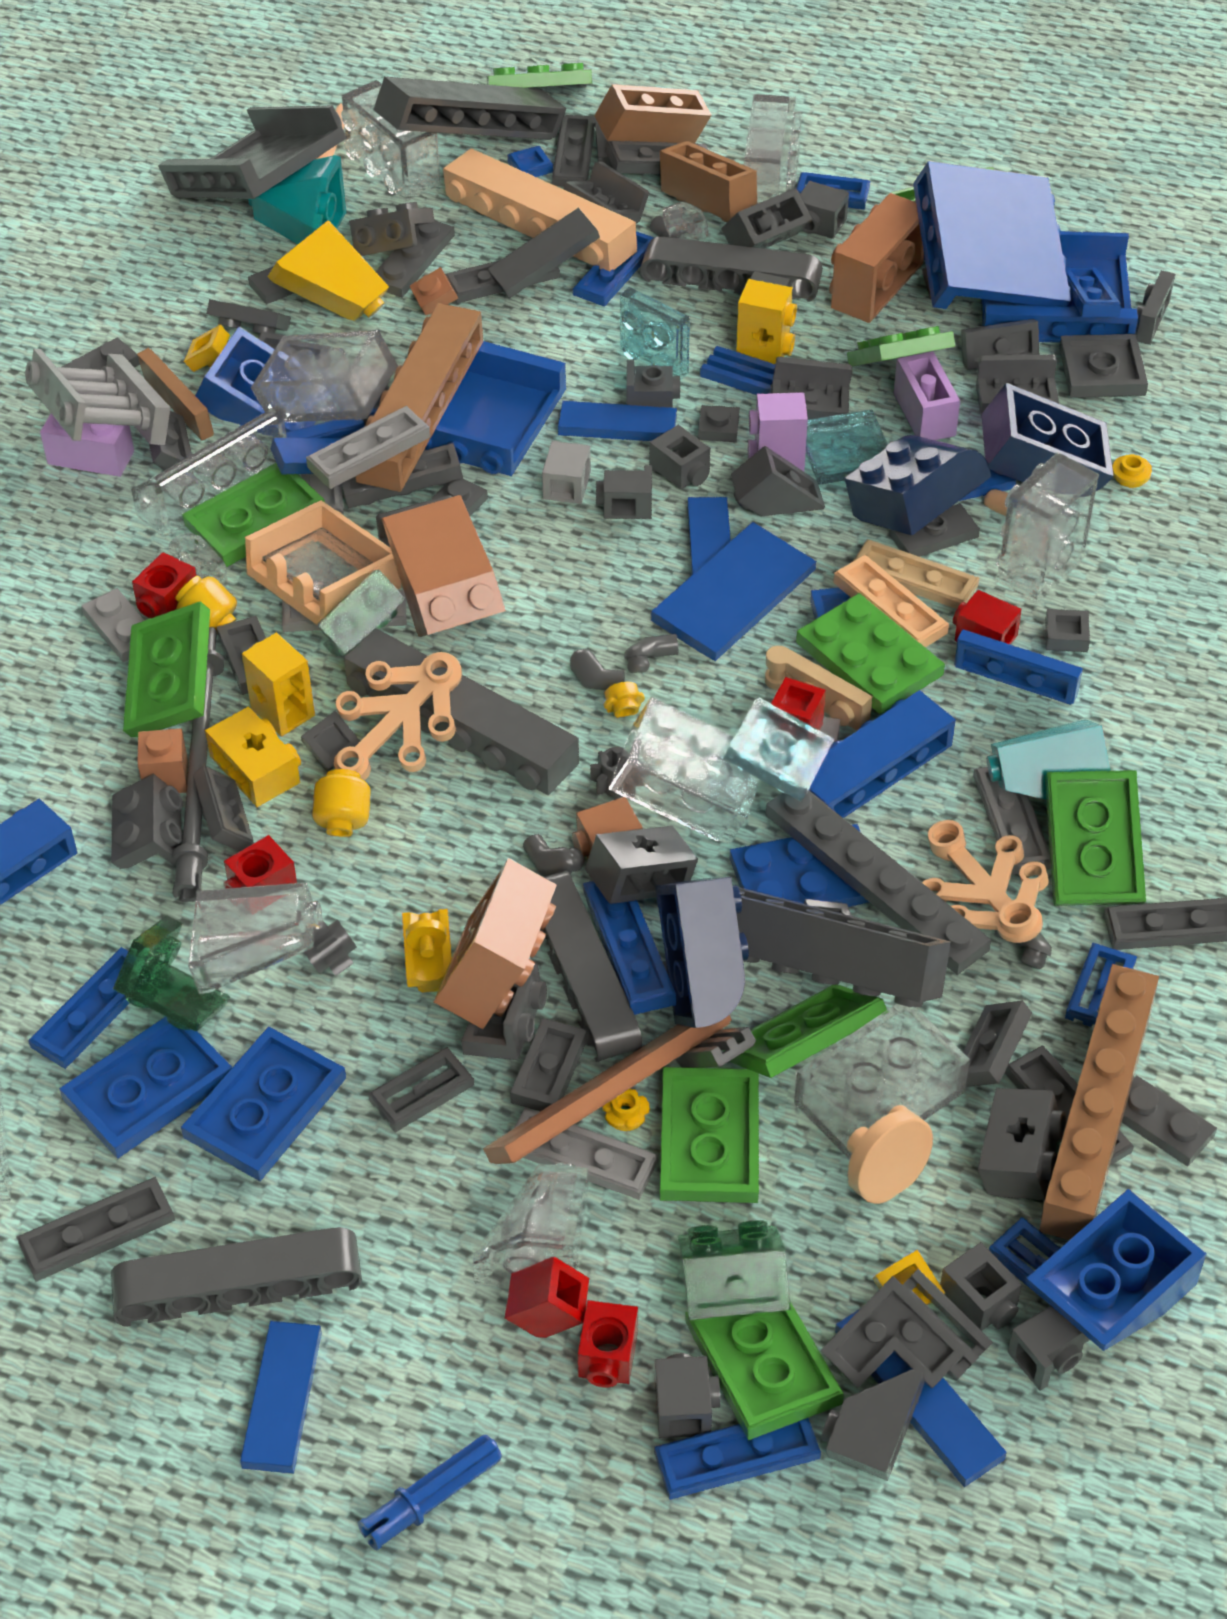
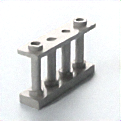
M33 349L32 361H28L26 365V383L72 440L81 441L83 423L134 426L149 444L165 445L171 407L123 355L108 354L106 366H103L101 370L56 367L41 349Z

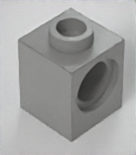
M551 442L542 471L543 499L582 504L591 473L590 445Z

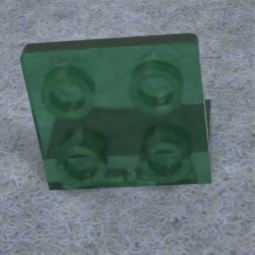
M166 915L133 940L113 990L125 995L126 1000L134 1006L150 1008L166 1016L168 1022L177 1028L198 1031L226 1006L230 996L171 965L182 945V941L178 940L177 937L183 923Z
M763 1220L741 1222L738 1224V1229L718 1231V1227L714 1225H700L689 1228L688 1234L678 1236L689 1320L791 1310L786 1250L776 1226H768V1223Z

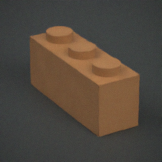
M612 84L594 116L607 141L669 143L689 141L695 143L712 115L698 90Z
M689 141L660 150L661 191L676 197L678 201L687 202L698 207L702 212L716 215L724 222H728L737 212L757 204V170Z

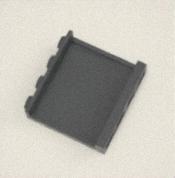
M333 105L250 107L247 109V113L255 130L210 159H167L159 164L158 167L171 195L177 198L255 199L347 139L342 128L341 118Z

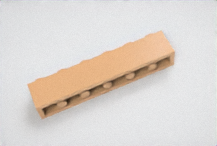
M470 148L443 168L446 196L452 201L460 202L478 213L532 238L579 207L596 227L600 238L576 253L573 257L592 266L597 265L600 269L610 272L637 252L635 221Z

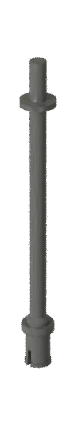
M209 627L204 716L193 719L183 840L182 845L177 846L172 853V863L176 868L172 894L175 898L179 897V901L194 902L201 898L202 872L208 863V853L200 846L203 808L193 774L202 766L206 767L208 744L205 730L210 725L213 676L220 675L224 671V657L215 651L217 631L213 627Z

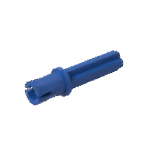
M482 1435L407 1489L403 1487L396 1489L393 1499L366 1518L358 1521V1527L363 1537L366 1538L371 1534L372 1539L368 1541V1544L377 1551L382 1548V1545L411 1524L421 1525L424 1522L423 1516L501 1460L502 1454L497 1443L488 1435Z

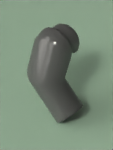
M579 649L571 655V670L585 688L606 690L610 686L625 680V671L603 669L593 652L588 649Z
M995 930V934H994V935H995L996 937H998V938L1003 939V938L999 935L998 931ZM1041 932L1029 941L1014 943L1025 947L1021 956L1022 963L1036 969L1043 968L1047 956L1051 957L1052 947Z

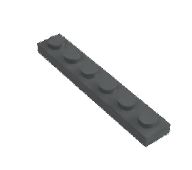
M800 782L795 783L766 804V816L901 929L951 941L947 967L956 975H959L990 951L991 939Z

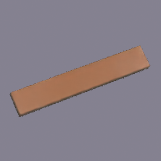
M730 1015L722 1021L706 1027L693 1028L677 1024L484 1147L483 1150L489 1162L494 1164L517 1162L729 1025L730 1021H732Z

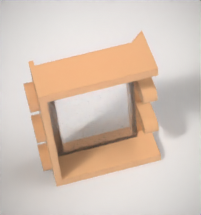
M322 500L245 537L247 575L325 632L335 617L393 587L396 589L401 588V580L391 548Z

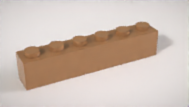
M438 303L431 316L425 318L420 336L417 341H412L410 344L408 357L403 365L397 367L392 385L389 390H385L382 393L379 407L374 416H369L366 426L407 406L429 426L431 438L483 343L481 311ZM430 438L357 475L356 482L401 492Z
M1112 964L1044 1201L1039 1230L1041 1233L1070 1240L1097 1215L1151 1016L1159 980L1158 975Z

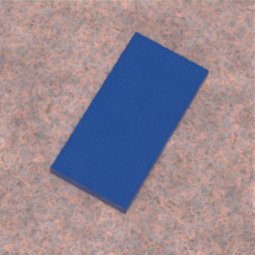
M752 522L651 611V621L670 634H676L678 639L716 661L814 572L817 561Z

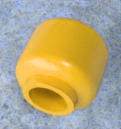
M195 576L175 597L179 602L176 610L201 601L210 609L209 627L215 628L216 631L218 626L236 622L237 620L232 615L237 606V599L215 577L207 576L201 579L199 576Z
M348 769L328 771L326 776L320 778L315 783L312 809L313 820L317 825L325 828L326 833L330 836H351L354 829H360L368 823L371 796L370 786L355 771Z

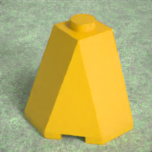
M329 220L279 259L267 276L273 283L353 321L363 314L368 318L374 315L385 304L381 298L389 288Z

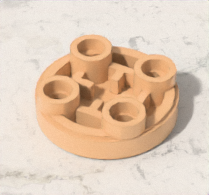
M897 1105L886 1116L876 1121L869 1129L867 1127L856 1129L847 1142V1150L852 1153L848 1166V1185L853 1191L867 1202L880 1204L891 1200L912 1185L923 1171L931 1154L933 1134L928 1123L905 1106Z

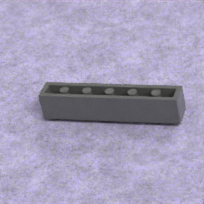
M384 76L373 110L397 130L550 140L556 137L567 108L542 89Z
M375 628L344 657L347 684L352 691L362 697L365 695L375 697L407 694L416 684H393L382 691L372 689L365 675L366 668L375 661H383L390 668L421 665L427 655ZM440 667L433 670L432 673L440 676L446 673L447 668ZM383 671L376 672L372 679L382 680L387 673ZM462 675L458 686L450 692L451 716L454 719L456 731L448 742L454 749L460 752L467 750L481 758L490 769L494 771L501 769L516 777L517 781L528 790L537 789L548 796L579 765V738L464 675ZM433 695L420 706L421 730L425 733H430L428 721L434 714ZM440 722L435 726V730L445 731L448 729L449 723Z
M738 887L742 899V911L737 914L739 933L743 932L745 934L749 949L748 960L743 962L757 963L761 959L772 962L771 968L778 972L795 974L801 970L812 973V980L815 982L836 985L842 981L853 984L852 990L863 995L879 996L881 992L895 996V1003L907 1007H922L923 1002L942 997L951 941Z

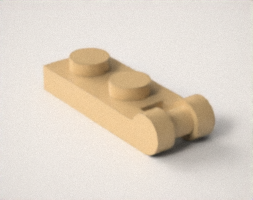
M776 645L767 650L766 666L768 669L765 672V683L769 688L778 690L785 677L826 690L824 712L829 714L831 718L841 719V726L848 725L858 731L862 724L870 720L873 696L787 647Z

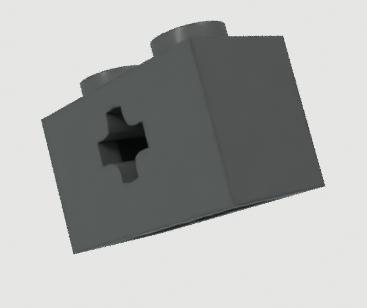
M794 188L737 212L721 230L729 245L765 249L797 235L812 221V218L799 192Z
M672 825L596 834L585 870L609 904L657 898L655 885L690 881L698 858Z
M996 1088L978 1165V1171L987 1194L1004 1198L1045 1200L1049 1181L1051 1180L1058 1156L1055 1152L1057 1141L1062 1140L1067 1124L1066 1113L1059 1110L1053 1091Z

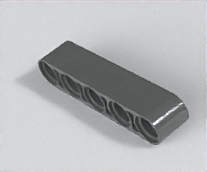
M655 237L648 242L640 268L641 276L646 282L651 280L663 281L662 284L685 287L687 284L696 285L701 289L717 291L729 289L734 290V293H743L746 283L754 271L790 279L789 287H793L792 300L802 298L807 299V302H811L816 297L823 271L820 260L809 254L671 237Z
M566 870L545 876V879L557 885L550 903L556 905V909L544 930L540 929V931L546 933L544 940H547L550 951L547 953L557 975L562 974L565 980V986L562 987L572 1010L577 1009L580 1014L581 1021H578L581 1029L587 1030L588 1046L593 1044L596 1050L597 1057L594 1058L595 1061L599 1062L640 1049L642 1047V1037L632 1008H630L626 995L569 872Z
M327 1228L121 1262L111 1270L114 1320L117 1324L128 1327L131 1326V1321L147 1319L148 1323L182 1318L181 1313L198 1311V1315L232 1310V1305L249 1303V1307L282 1302V1297L299 1294L300 1299L333 1293L332 1289L349 1286V1291L354 1290L362 1282L356 1235L347 1228Z

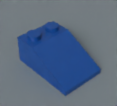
M238 327L203 378L195 396L207 408L208 412L218 419L285 437L286 432L313 426L337 388Z
M1127 1189L1029 1275L1025 1283L1102 1351H1105L1163 1316L1197 1285L1207 1253L1130 1189Z

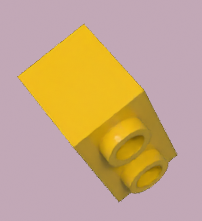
M748 279L738 302L736 352L775 364L777 357L792 355L795 345V334L790 333V327H793L797 314V304L792 303L793 287Z
M277 632L263 641L254 644L242 653L251 709L261 718L268 719L281 737L315 716L308 660Z
M249 706L205 730L210 757L228 777L236 781L238 788L256 807L261 806L300 783L298 767L301 766V759L296 749L290 743L284 744L277 737L270 721L266 718L260 719Z

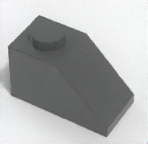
M767 446L762 447L731 473L735 489L734 497L737 503L747 511L751 509L760 516L823 510L825 508L818 481Z
M915 1369L909 1370L846 1398L840 1413L831 1410L821 1436V1440L828 1442L826 1447L828 1458L888 1481L924 1387V1373Z

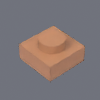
M441 267L410 285L425 315L432 314L438 303L448 305L458 299Z

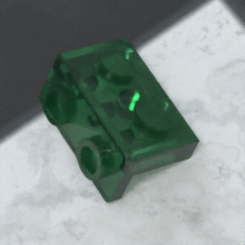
M380 570L372 571L318 622V628L328 638L323 645L334 656H346L377 626L381 629L392 621L398 614L396 608L405 598Z

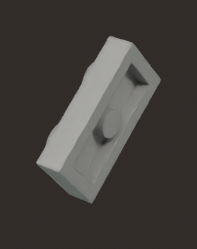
M116 588L81 605L84 616L120 660L125 662L129 660L131 626L145 620L119 589Z

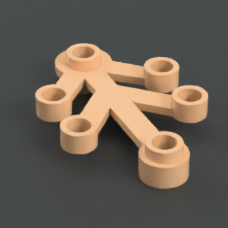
M437 652L427 656L421 665L390 668L383 661H375L368 665L365 675L372 689L382 691L393 684H416L407 694L360 698L354 691H345L337 697L336 708L340 717L344 720L352 721L366 715H387L355 747H345L337 753L334 759L335 769L355 771L361 775V779L366 780L371 772L369 759L403 725V746L398 753L401 766L409 772L421 770L426 764V755L421 746L420 706L431 695H433L434 714L428 721L431 736L441 742L448 741L454 736L456 727L451 716L450 692L460 683L462 669L457 658L445 652ZM437 668H447L446 673L437 676L432 673ZM383 671L387 673L382 680L372 679L376 672ZM354 701L357 703L356 707L352 710L342 709L346 702ZM440 722L449 723V727L445 731H437L435 726ZM416 752L420 754V757L414 762H408L405 760L407 754ZM348 758H358L356 765L352 767L344 765V761Z
M942 820L935 823L929 829L928 839L932 853L946 861H952L971 884L949 883L939 878H929L922 882L931 891H938L936 895L945 902L958 901L990 904L996 912L968 910L963 905H952L951 907L975 927L997 930L999 935L1006 941L1022 943L1035 938L1040 933L1043 926L1042 915L1034 905L1038 892L1045 889L1049 882L1045 865L1035 861L1024 864L1019 871L1021 887L1017 898L1012 900L1006 894L1013 867L1024 858L1022 841L1018 837L1008 835L996 842L997 856L990 876L965 848L964 831L958 822ZM1008 849H1015L1011 852H1005ZM1034 875H1038V876H1039V877L1033 878V879H1030V878H1029V877L1034 876Z

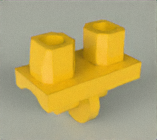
M439 909L430 914L402 913L407 987H417L418 991L422 993L438 991L452 959L448 909Z

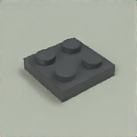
M1136 334L1061 336L1059 349L1070 398L1146 396L1148 381Z

